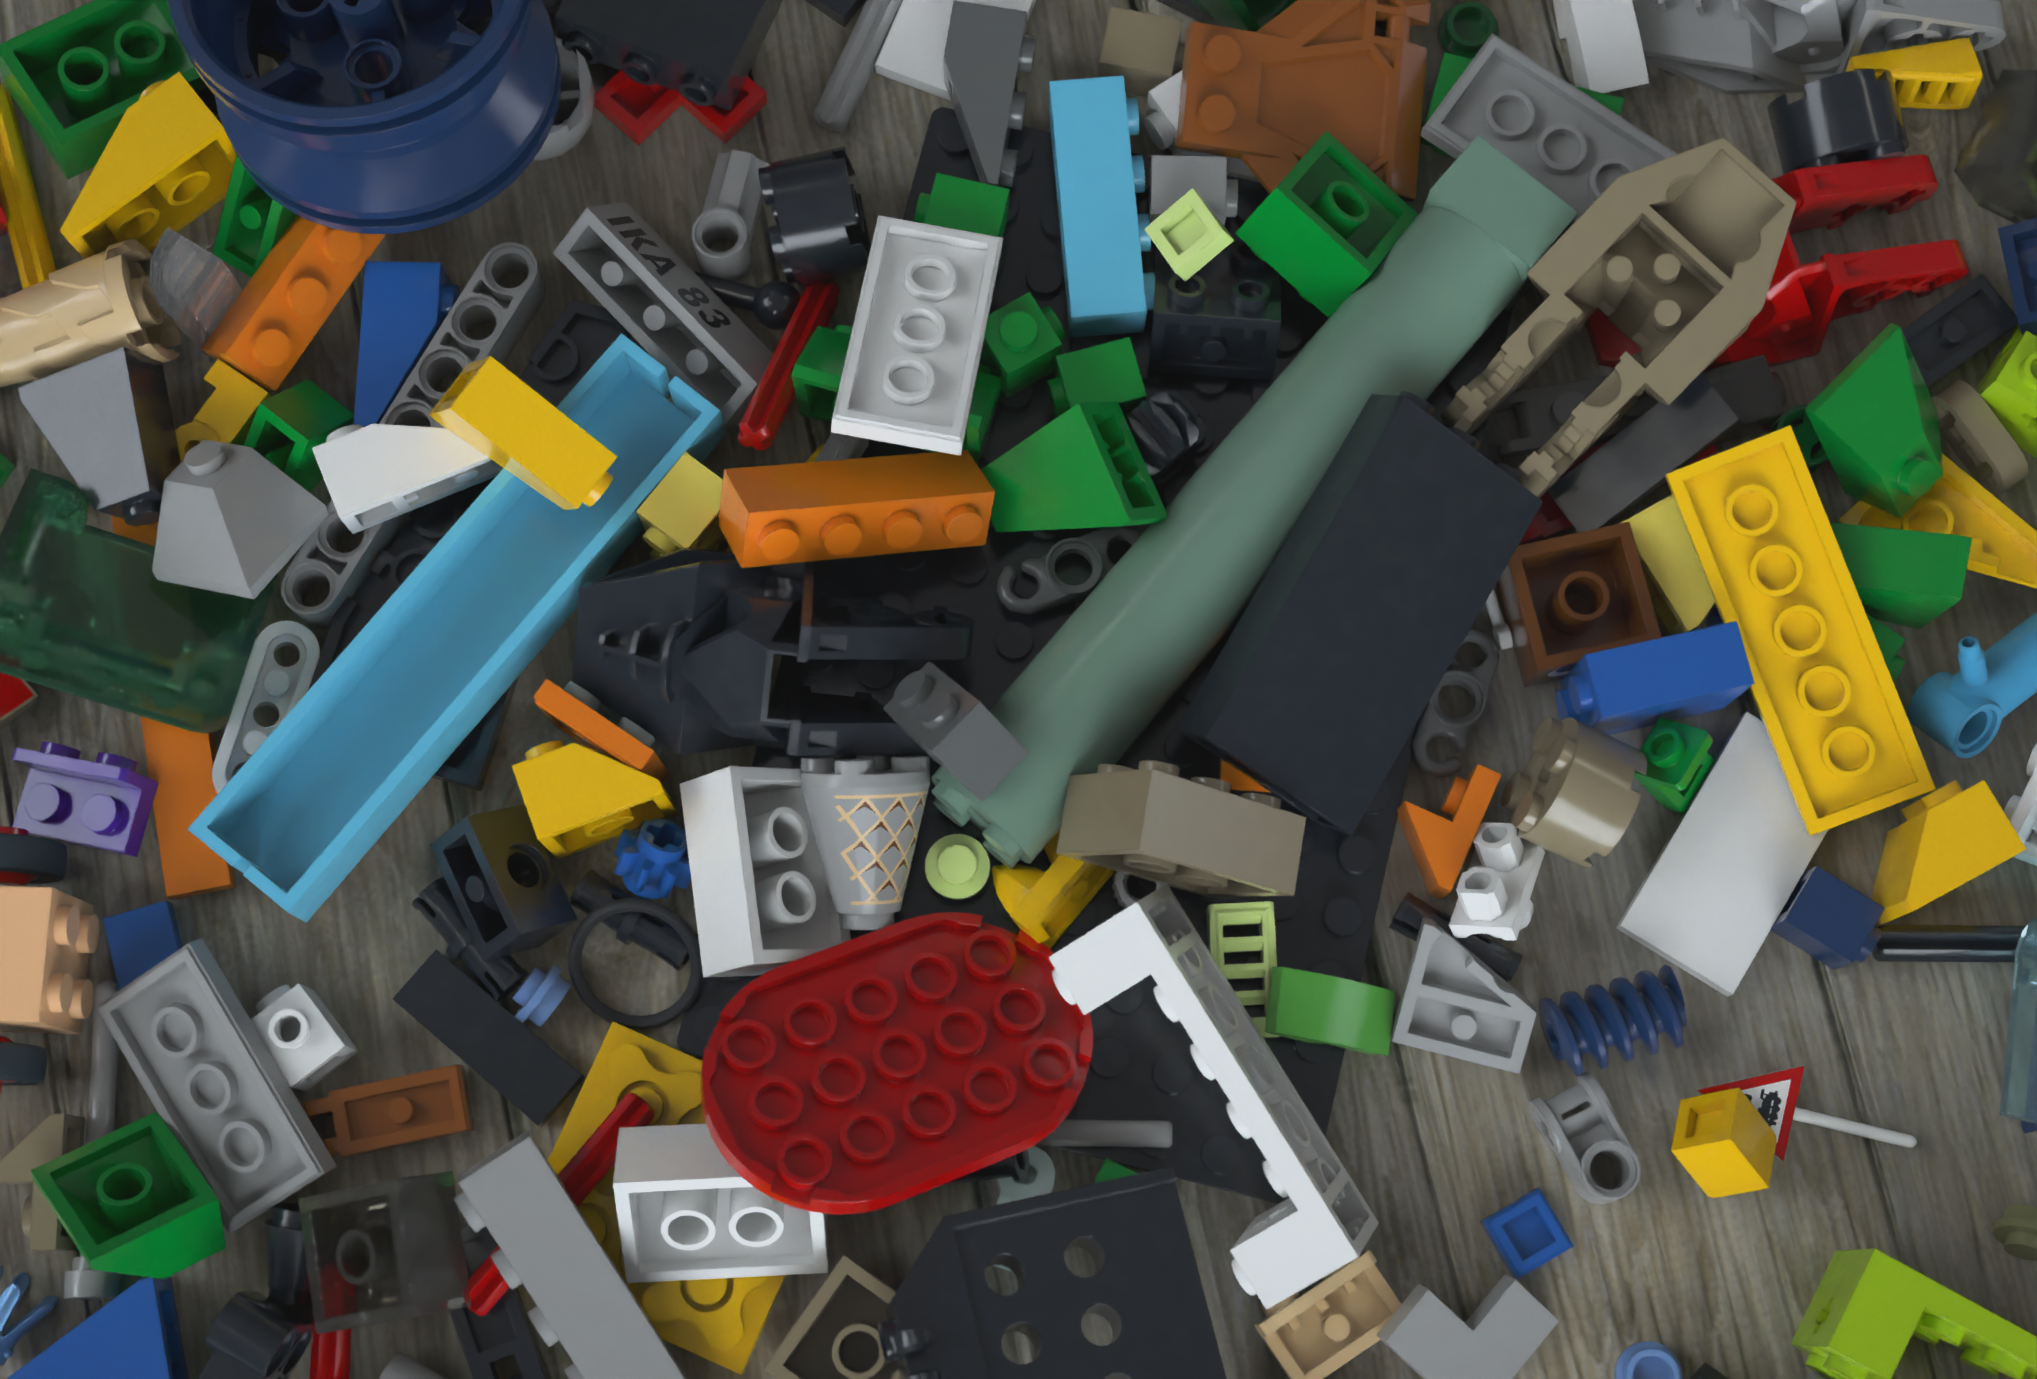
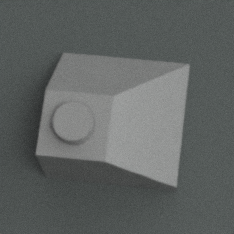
M203 439L186 453L184 460L164 480L152 572L156 579L160 581L255 599L327 518L329 512L324 503L252 447Z

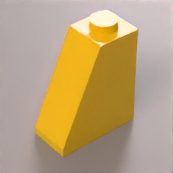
M492 356L467 364L428 414L439 424L563 510L578 509L582 503L591 507L604 494L613 480V476L607 470L617 456Z

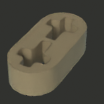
M1959 380L1932 396L1939 415L1940 433L1981 486L1990 493L1998 495L2026 478L2028 475V464L2024 454L1981 395L1971 385Z

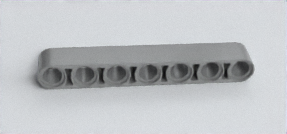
M505 242L491 248L482 259L379 424L406 426L425 424L431 427L445 428L428 415L445 394L436 391L438 381L449 373L460 374L467 364L488 356H492L504 366L542 305L546 295V282L532 251L524 245L515 242ZM521 270L529 273L527 279L515 288L500 286L502 279L512 271ZM486 321L496 323L495 330L489 337L483 340L468 338L470 330L476 324ZM331 499L326 507L329 515L305 541L284 574L281 582V595L285 604L308 626L316 629H329L336 611L347 597L352 598L372 572L369 569L383 549L388 551L412 511L363 530L364 537L362 543L351 552L341 553L337 551L338 541L344 533L350 530L339 518ZM323 582L330 584L329 595L323 603L314 607L304 606V596L311 586Z

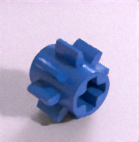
M651 819L642 821L638 834L631 830H623L614 853L619 857L614 872L616 875L623 876L625 886L632 893L646 899H659L662 897L668 898L673 885L687 889L691 880L686 833L680 826L665 819Z

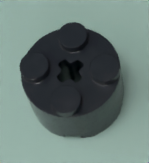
M1874 69L1848 71L1821 78L1803 85L1804 98L1788 104L1785 93L1773 100L1767 107L1783 174L1801 168L1901 157L1905 155V150L1909 147V140L1892 74L1888 70H1884L1878 80H1876Z
M845 146L772 162L771 166L758 169L766 205H772L777 225L769 226L772 250L777 264L782 263L786 280L789 284L797 282L798 285H804L866 271L871 249L869 231L861 194H857L855 185L849 183L848 176L855 175V171Z

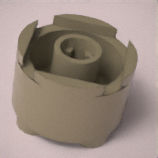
M1548 716L1540 724L1534 735L1532 750L1535 752L1524 772H1515L1507 782L1502 794L1501 806L1511 810L1510 823L1517 828V836L1575 864L1589 868L1594 866L1589 856L1595 852L1606 857L1619 842L1630 824L1642 794L1631 788L1634 772L1636 770L1646 775V756L1641 750L1572 717L1559 721Z

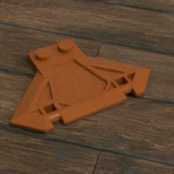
M1297 0L1256 32L1193 21L1186 29L1175 149L1242 159L1270 194L1327 130L1403 201L1413 202L1416 198L1427 47L1410 42L1411 25L1427 26L1429 24L1431 3L1428 0ZM1375 21L1386 22L1385 37L1374 35Z

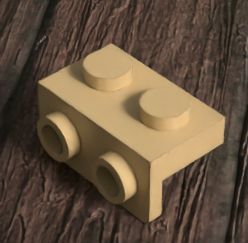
M1363 1250L1358 1258L1324 1276L1301 1293L1296 1292L1267 1310L1263 1304L1260 1305L1266 1316L1253 1325L1288 1379H1324L1381 1340L1376 1335L1401 1306V1303L1376 1267L1375 1263L1377 1260L1370 1250Z

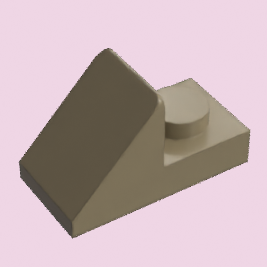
M64 1113L50 1114L0 1160V1184H33L32 1196L26 1198L22 1210V1229L24 1235L29 1237V1250L77 1251V1246L33 1181L30 1170L83 1146L84 1117Z

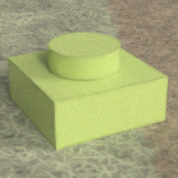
M1193 188L1145 228V231L1171 268L1184 281H1187L1234 241L1205 199Z

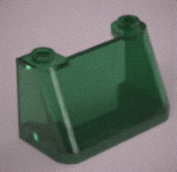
M31 468L0 534V672L185 730L211 733L224 728L230 719L279 572L255 599L157 580L152 572L155 546L87 525L90 514V502L85 493L68 480Z

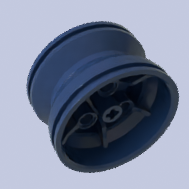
M168 0L171 18L178 36L199 76L214 93L218 114L224 130L247 173L277 203L309 221L329 228L365 234H396L418 231L460 218L498 196L524 172L542 148L557 114L562 80L560 55L551 21L542 0ZM493 15L489 26L482 36L473 31L474 28ZM258 53L282 62L277 68L261 77L259 76Z

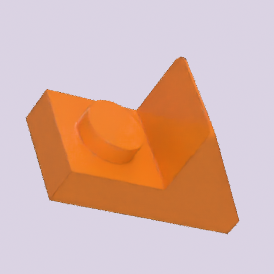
M1477 764L1467 775L1466 780L1455 776L1440 811L1450 815L1448 820L1407 801H1404L1397 809L1399 823L1429 895L1442 900L1451 892L1502 774Z

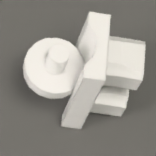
M1484 822L1480 824L1473 840L1475 850L1468 871L1461 874L1456 889L1459 897L1449 923L1454 938H1466L1472 934L1485 933L1495 938L1516 941L1519 931L1527 927L1531 921L1534 910L1530 897L1545 851L1540 846L1525 839H1520L1517 836L1518 830L1512 823Z

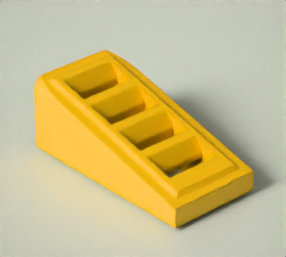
M1969 37L1852 56L1845 72L1860 69H1874L1876 80L1879 79L1884 70L1890 71L1899 105L1904 108L1938 110L1969 108L1982 80V69Z

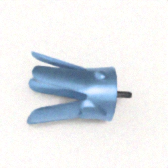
M0 1265V1279L4 1269L2 1265ZM26 1272L17 1274L0 1295L1 1366L13 1355L17 1342L54 1308L59 1299L55 1296L46 1297L9 1328L7 1324L30 1282Z

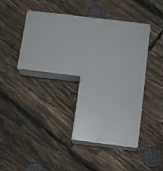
M1504 1274L1465 1323L1429 1289L1418 1284L1376 1336L1423 1379H1513L1559 1320L1516 1279Z

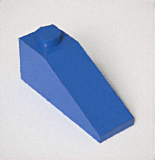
M365 261L354 425L365 427L370 424L380 423L460 296L458 285L451 283L441 263Z

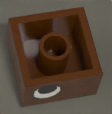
M1630 522L1518 545L1496 583L1506 622L1512 635L1513 648L1524 687L1563 679L1585 654L1662 638Z

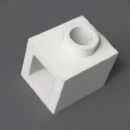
M300 983L292 989L288 984L278 987L261 999L255 1007L259 1014L253 1017L251 1021L289 1086L307 1092L359 1052L317 993Z

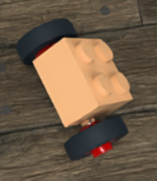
M0 826V1032L81 1034L82 1020L90 1016L94 998L92 982L87 979L89 953L93 954L96 951L100 937L99 919L96 914H93L94 905L53 887H24L26 884H48L62 881L66 873L67 846L54 840L28 836L29 831L26 829ZM0 1036V1094H2V1085H37L43 1083L46 1075L47 1050L36 1045L14 1043L8 1037Z

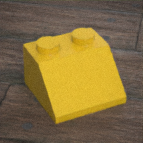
M561 740L540 744L525 753L526 761L512 765L537 839L557 859L619 837L624 829L631 831L640 829L643 820L667 819L678 814L673 800L660 780L575 742L564 746Z
M1954 780L1901 809L1907 821L1887 831L1871 900L1885 908L1875 926L1878 927L1917 910L2026 850V847L1985 780L1964 791L1957 780Z

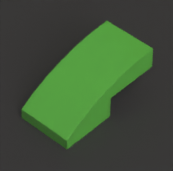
M1273 967L1265 1032L1305 1043L1329 1044L1367 1055L1388 1056L1396 991L1315 972L1287 967Z

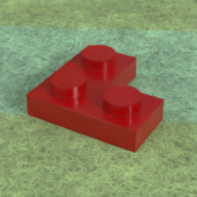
M621 70L595 93V108L638 146L680 106L685 108L726 144L767 104V93L748 76L731 111L713 104L710 106L694 104L682 96L680 92L656 83L653 85L637 83L626 76Z

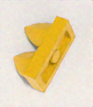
M1060 829L1044 847L1052 864L1046 872L1023 864H1016L1013 869L1008 868L1004 864L992 867L994 887L1005 910L1021 930L1039 944L1043 943L1049 949H1051L1115 872L1112 869L1056 854Z

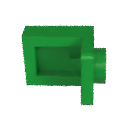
M1659 717L1640 749L1645 754L1647 760L1646 775L1635 770L1634 778L1664 808L1685 814L1715 762L1707 753L1713 738L1704 729Z

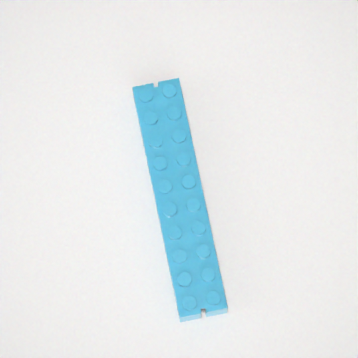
M622 333L556 407L617 456L607 470L613 476V480L598 501L591 507L582 503L578 509L563 510L503 468L188 828L191 833L232 867L243 872L244 877L289 914L306 923L579 607L581 584L604 577L645 529L636 511L684 452H687L702 464L726 436L727 431L722 414L717 407L677 376L670 381L666 368ZM670 396L672 397L674 404L668 400Z

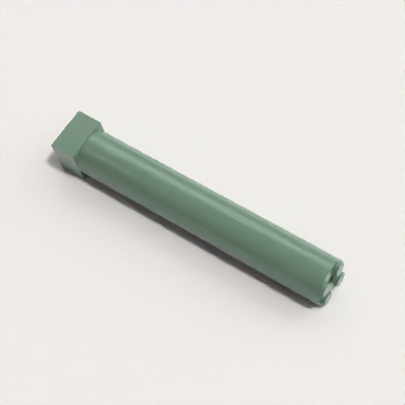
M1477 135L1430 189L1422 212L1399 237L1374 272L1338 307L1165 507L1168 518L1148 526L991 707L989 711L1017 739L1029 754L982 802L940 766L931 777V781L935 785L932 793L937 797L933 801L934 805L960 827H963L968 821L974 824L983 832L982 834L986 838L983 846L1008 868L1013 869L1019 860L1030 864L1061 828L1069 775L1097 773L1098 765L1100 764L1115 765L1244 614L1371 394L1399 396L1401 391H1407L1427 400L1504 308L1510 311L1533 283L1528 277L1527 272L1572 226L1579 212L1488 141Z

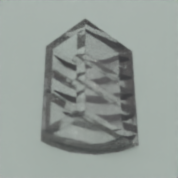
M167 227L150 259V285L159 306L190 343L212 362L214 358L201 348L238 298L243 288L220 258Z

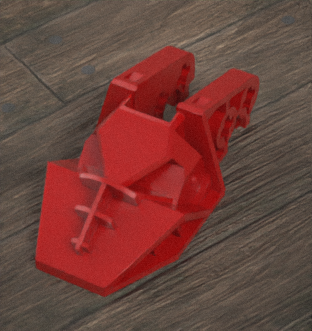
M1918 154L1801 168L1771 179L1797 203L1763 309L1750 322L1748 329L1702 373L1710 382L1818 355L1830 321L1871 311L1878 303L1887 301L1907 290L1916 293L1917 298L1926 297L1934 290L1963 278L1969 272V268L1958 240H1942L1833 255L1831 252L1823 254L1818 261L1801 265L1791 235L1794 233L1826 226L1827 230L1843 227L1846 221L1854 215L1879 206L1880 211L1887 209L1888 215L1909 210L1914 203L1928 200L1939 187L1929 156ZM1598 309L1585 321L1598 365L1615 368L1619 363V358L1625 351L1631 356L1642 351Z

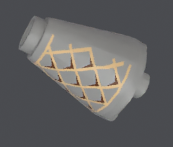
M895 754L856 755V759H840L837 756L802 757L800 772L801 788L835 911L842 913V928L849 930H879L895 924L894 912H898L901 909L930 785V756H895Z

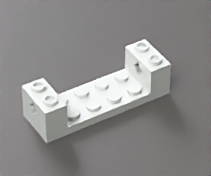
M1167 884L1048 957L1055 968L1052 971V978L1058 991L1069 1004H1077L1084 1015L1147 976L1152 975L1157 983V986L1154 987V994L1159 1006L1171 1021L1177 1022L1180 1020L1194 1043L1190 1046V1051L1197 1067L1207 1079L1211 1081L1215 1078L1217 1079L1230 1100L1226 1108L1233 1125L1244 1138L1249 1139L1253 1137L1266 1158V1161L1263 1162V1169L1271 1186L1281 1197L1289 1196L1286 1200L1255 1217L1230 1249L1231 1254L1235 1258L1232 1260L1234 1274L1242 1288L1249 1295L1254 1296L1257 1294L1267 1310L1359 1257L1379 1222Z

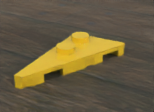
M1943 453V475L1901 518L1860 500L1839 519V523L1953 534L1972 538L1967 570L2037 589V531Z

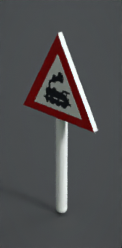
M1804 1065L1696 1089L1704 1095L1739 1087L1775 1133L1776 1147L1774 1155L1784 1161L1793 1120L1907 1148H1913L1917 1144L1916 1138L1909 1134L1797 1108L1796 1102Z

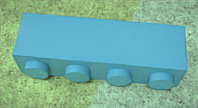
M1124 76L1049 81L1048 110L1069 336L1074 338L1144 332L1147 311L1154 309L1155 275L1154 272L1143 273L1141 252L1151 251V238L1145 231V228L1150 224L1148 213L1137 214L1135 193H1145L1143 156H1132L1130 136L1139 135L1137 98H1126Z

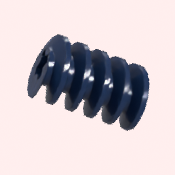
M1666 964L1659 969L1658 978L1653 972L1648 970L1638 972L1635 975L1633 984L1627 978H1614L1610 982L1608 992L1602 985H1589L1585 989L1584 999L1577 992L1571 990L1564 992L1560 997L1559 1007L1552 999L1547 997L1541 998L1539 1001L1540 1023L1550 1052L1555 1059L1559 1061L1565 1060L1575 1076L1583 1074L1584 1054L1590 1053L1598 1067L1605 1069L1608 1067V1048L1615 1046L1622 1059L1627 1063L1634 1058L1633 1041L1640 1040L1651 1056L1658 1054V1034L1665 1033L1672 1046L1676 1049L1684 1045L1683 1027L1686 1026L1687 1022L1685 1002L1678 980L1672 968Z

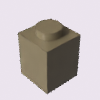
M1111 6L1099 61L1098 77L1124 76L1125 93L1148 97L1150 90L1183 70L1185 43H1180L1183 20Z

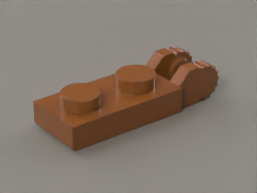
M461 1064L329 1091V1097L300 1103L311 1122L318 1118L333 1115L336 1137L322 1140L331 1157L339 1155V1157L348 1158L475 1130L465 1069Z

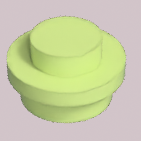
M951 834L939 839L932 845L926 856L925 873L929 884L938 894L949 899L961 900L977 894L984 887L990 873V861L985 848L976 839L964 834Z

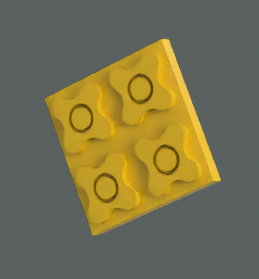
M612 1021L548 1159L556 1174L558 1175L628 1093H636L653 1107L655 1115L647 1126L706 1123L700 1094L702 1061ZM614 1164L578 1208L627 1283L613 1187ZM787 1275L627 1283V1285L663 1340L742 1375Z

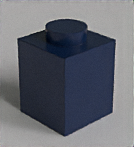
M1815 866L1802 874L1772 926L1771 931L1831 969L1836 970L1853 963L1854 960L1862 963L1870 955L1882 934V930L1875 925L1885 908L1822 868Z

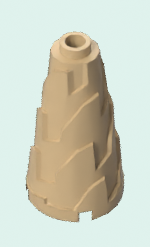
M128 239L109 245L105 251L48 274V280L1 298L0 387L31 380L36 381L122 347L160 361L162 364L175 360L180 353H177L173 348H167L182 344L180 325L173 312L172 293L170 291L169 307L176 324L167 315L168 312L172 317L166 304L167 281L164 275L162 299L165 307L160 298L162 271L156 273L155 291L161 304L160 307L151 286L153 274L146 275L140 265L141 262L154 258L151 253L138 241Z

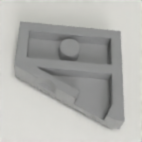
M1423 917L1391 1032L1392 1042L1520 1074L1537 1015L1535 1005L1433 919Z

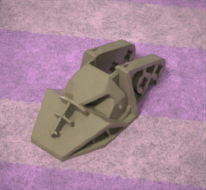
M1725 137L1619 176L1527 272L1528 277L1545 301L1500 347L1501 350L1492 359L1487 368L1467 386L1463 385L1455 394V398L1442 412L1440 418L1450 427L1458 428L1468 434L1473 433L1575 333L1578 335L1584 329V322L1598 309L1642 351L1632 356L1625 351L1619 358V363L1614 368V371L1584 402L1582 401L1571 412V416L1564 425L1538 451H1534L1519 466L1517 471L1526 478L1524 487L1538 498H1541L1643 396L1670 405L1703 370L1748 329L1750 322L1763 309L1797 202Z

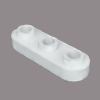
M279 621L269 625L259 634L213 764L212 780L217 794L232 779L234 771L246 763L308 692L319 660L320 648L315 635L306 626L294 621ZM283 646H290L298 652L299 660L293 666H281L274 659L276 650ZM264 705L275 708L279 714L278 721L269 727L260 726L253 718L255 710Z

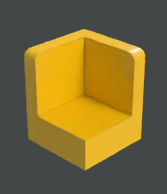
M1738 1087L1680 1099L1671 1151L1705 1194L1710 1198H1718L1768 1189L1776 1147V1135L1742 1090Z

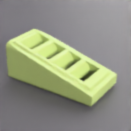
M1274 902L1208 905L1206 921L1209 952L1227 980L1262 978L1263 990L1234 992L1242 1005L1264 1004V1017L1251 1018L1263 1038L1280 1037L1265 1032L1273 967H1277ZM1258 924L1259 936L1223 938V926ZM1260 951L1261 963L1224 965V953Z

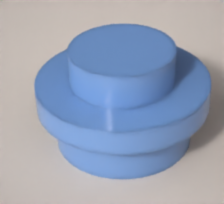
M554 964L546 974L537 967L532 970L512 997L514 1001L521 1005L514 1016L516 1019L523 1023L528 1018L539 1027L543 1025L571 987L570 983L559 976L562 969Z
M1643 1341L1628 1346L1619 1355L1615 1364L1614 1379H1683V1373L1678 1358L1669 1348L1660 1343Z

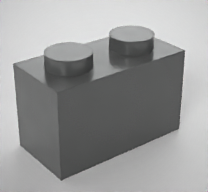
M930 661L920 671H915L906 676L897 686L894 697L883 707L887 714L934 761L981 802L1029 754L978 699Z

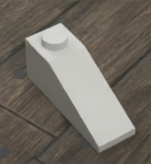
M370 424L365 427L349 425L333 431L326 437L325 443L312 448L338 516L352 534L496 477L503 469L499 464L447 428L389 424Z

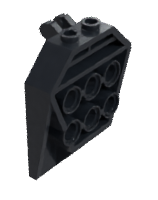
M1173 1166L943 1216L885 1311L887 1320L878 1322L879 1339L886 1363L897 1361L900 1379H1227L1177 1191ZM1071 1247L1087 1250L1095 1261V1275L1091 1277L1074 1275L1065 1263V1250ZM992 1265H1003L1010 1268L1018 1280L1017 1292L1012 1295H1000L991 1290L985 1280L986 1268ZM1098 1314L1109 1322L1112 1328V1340L1109 1345L1098 1346L1091 1343L1084 1336L1081 1327V1320L1084 1315ZM1015 1331L1025 1334L1031 1340L1034 1347L1032 1362L1017 1364L1010 1361L1001 1348L1003 1334Z

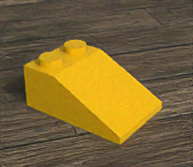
M177 72L168 80L158 81L147 87L140 95L139 100L127 108L64 221L60 232L83 259L105 251L109 245L128 239L138 241L151 252L162 244L166 238L169 239L226 197L237 154L222 124L180 72Z

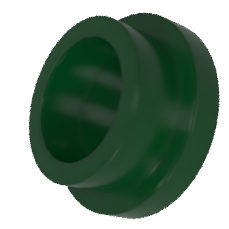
M1466 1L1450 7L1443 14L1437 31L1440 46L1446 53L1470 59L1476 56L1492 33L1499 37V26L1495 16L1488 7L1475 1Z

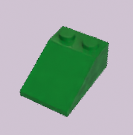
M94 0L0 44V71L4 85L67 180L96 166L127 108L136 103L142 92L153 83L168 80L177 72H180L197 94L207 87L192 64L178 36L171 18L168 0Z

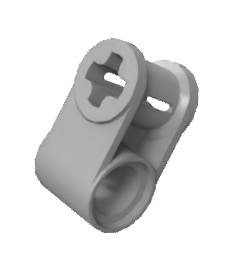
M1584 1072L1582 1075L1577 1076L1576 1085L1545 1101L1536 1097L1528 1102V1107L1539 1133L1549 1148L1555 1153L1573 1189L1582 1199L1593 1204L1603 1205L1623 1198L1635 1189L1640 1179L1641 1166L1637 1155L1616 1120L1613 1108L1602 1087L1589 1072ZM1578 1106L1582 1107L1583 1111L1566 1120L1561 1118V1115ZM1595 1155H1605L1617 1165L1619 1181L1613 1190L1598 1186L1592 1179L1590 1163Z

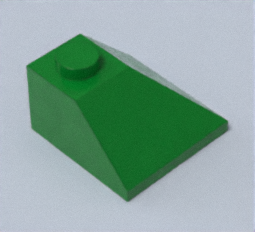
M1890 323L1805 408V411L1845 494L1901 518L1943 475L1938 411L1901 327Z
M157 1111L30 1170L33 1181L92 1270L165 1279L226 1248L218 1197Z

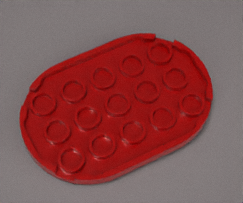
M945 912L913 917L767 971L742 988L720 1013V1020L715 1026L704 1050L700 1094L705 1122L718 1150L729 1165L744 1180L769 1197L789 1206L823 1214H855L878 1210L1014 1156L1033 1147L1051 1134L1068 1116L1077 1102L1085 1083L1093 1049V1028L1090 1012L1084 1015L1077 1004L1071 1005L1062 997L1052 978V971L1055 968L1048 958L1054 953L1043 943L1039 944L1023 930L1020 929L1017 935L1001 927L982 922V915L971 913Z

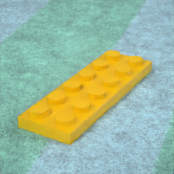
M1791 425L1665 474L1724 624L1734 621L1738 623L1755 683L1750 687V691L1807 834L1810 836L1935 790V785Z

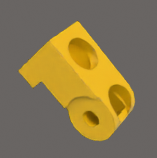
M217 359L203 377L215 391L196 414L192 423L182 425L175 430L180 461L182 462L186 453L203 439L243 446L260 402L272 396L229 365Z

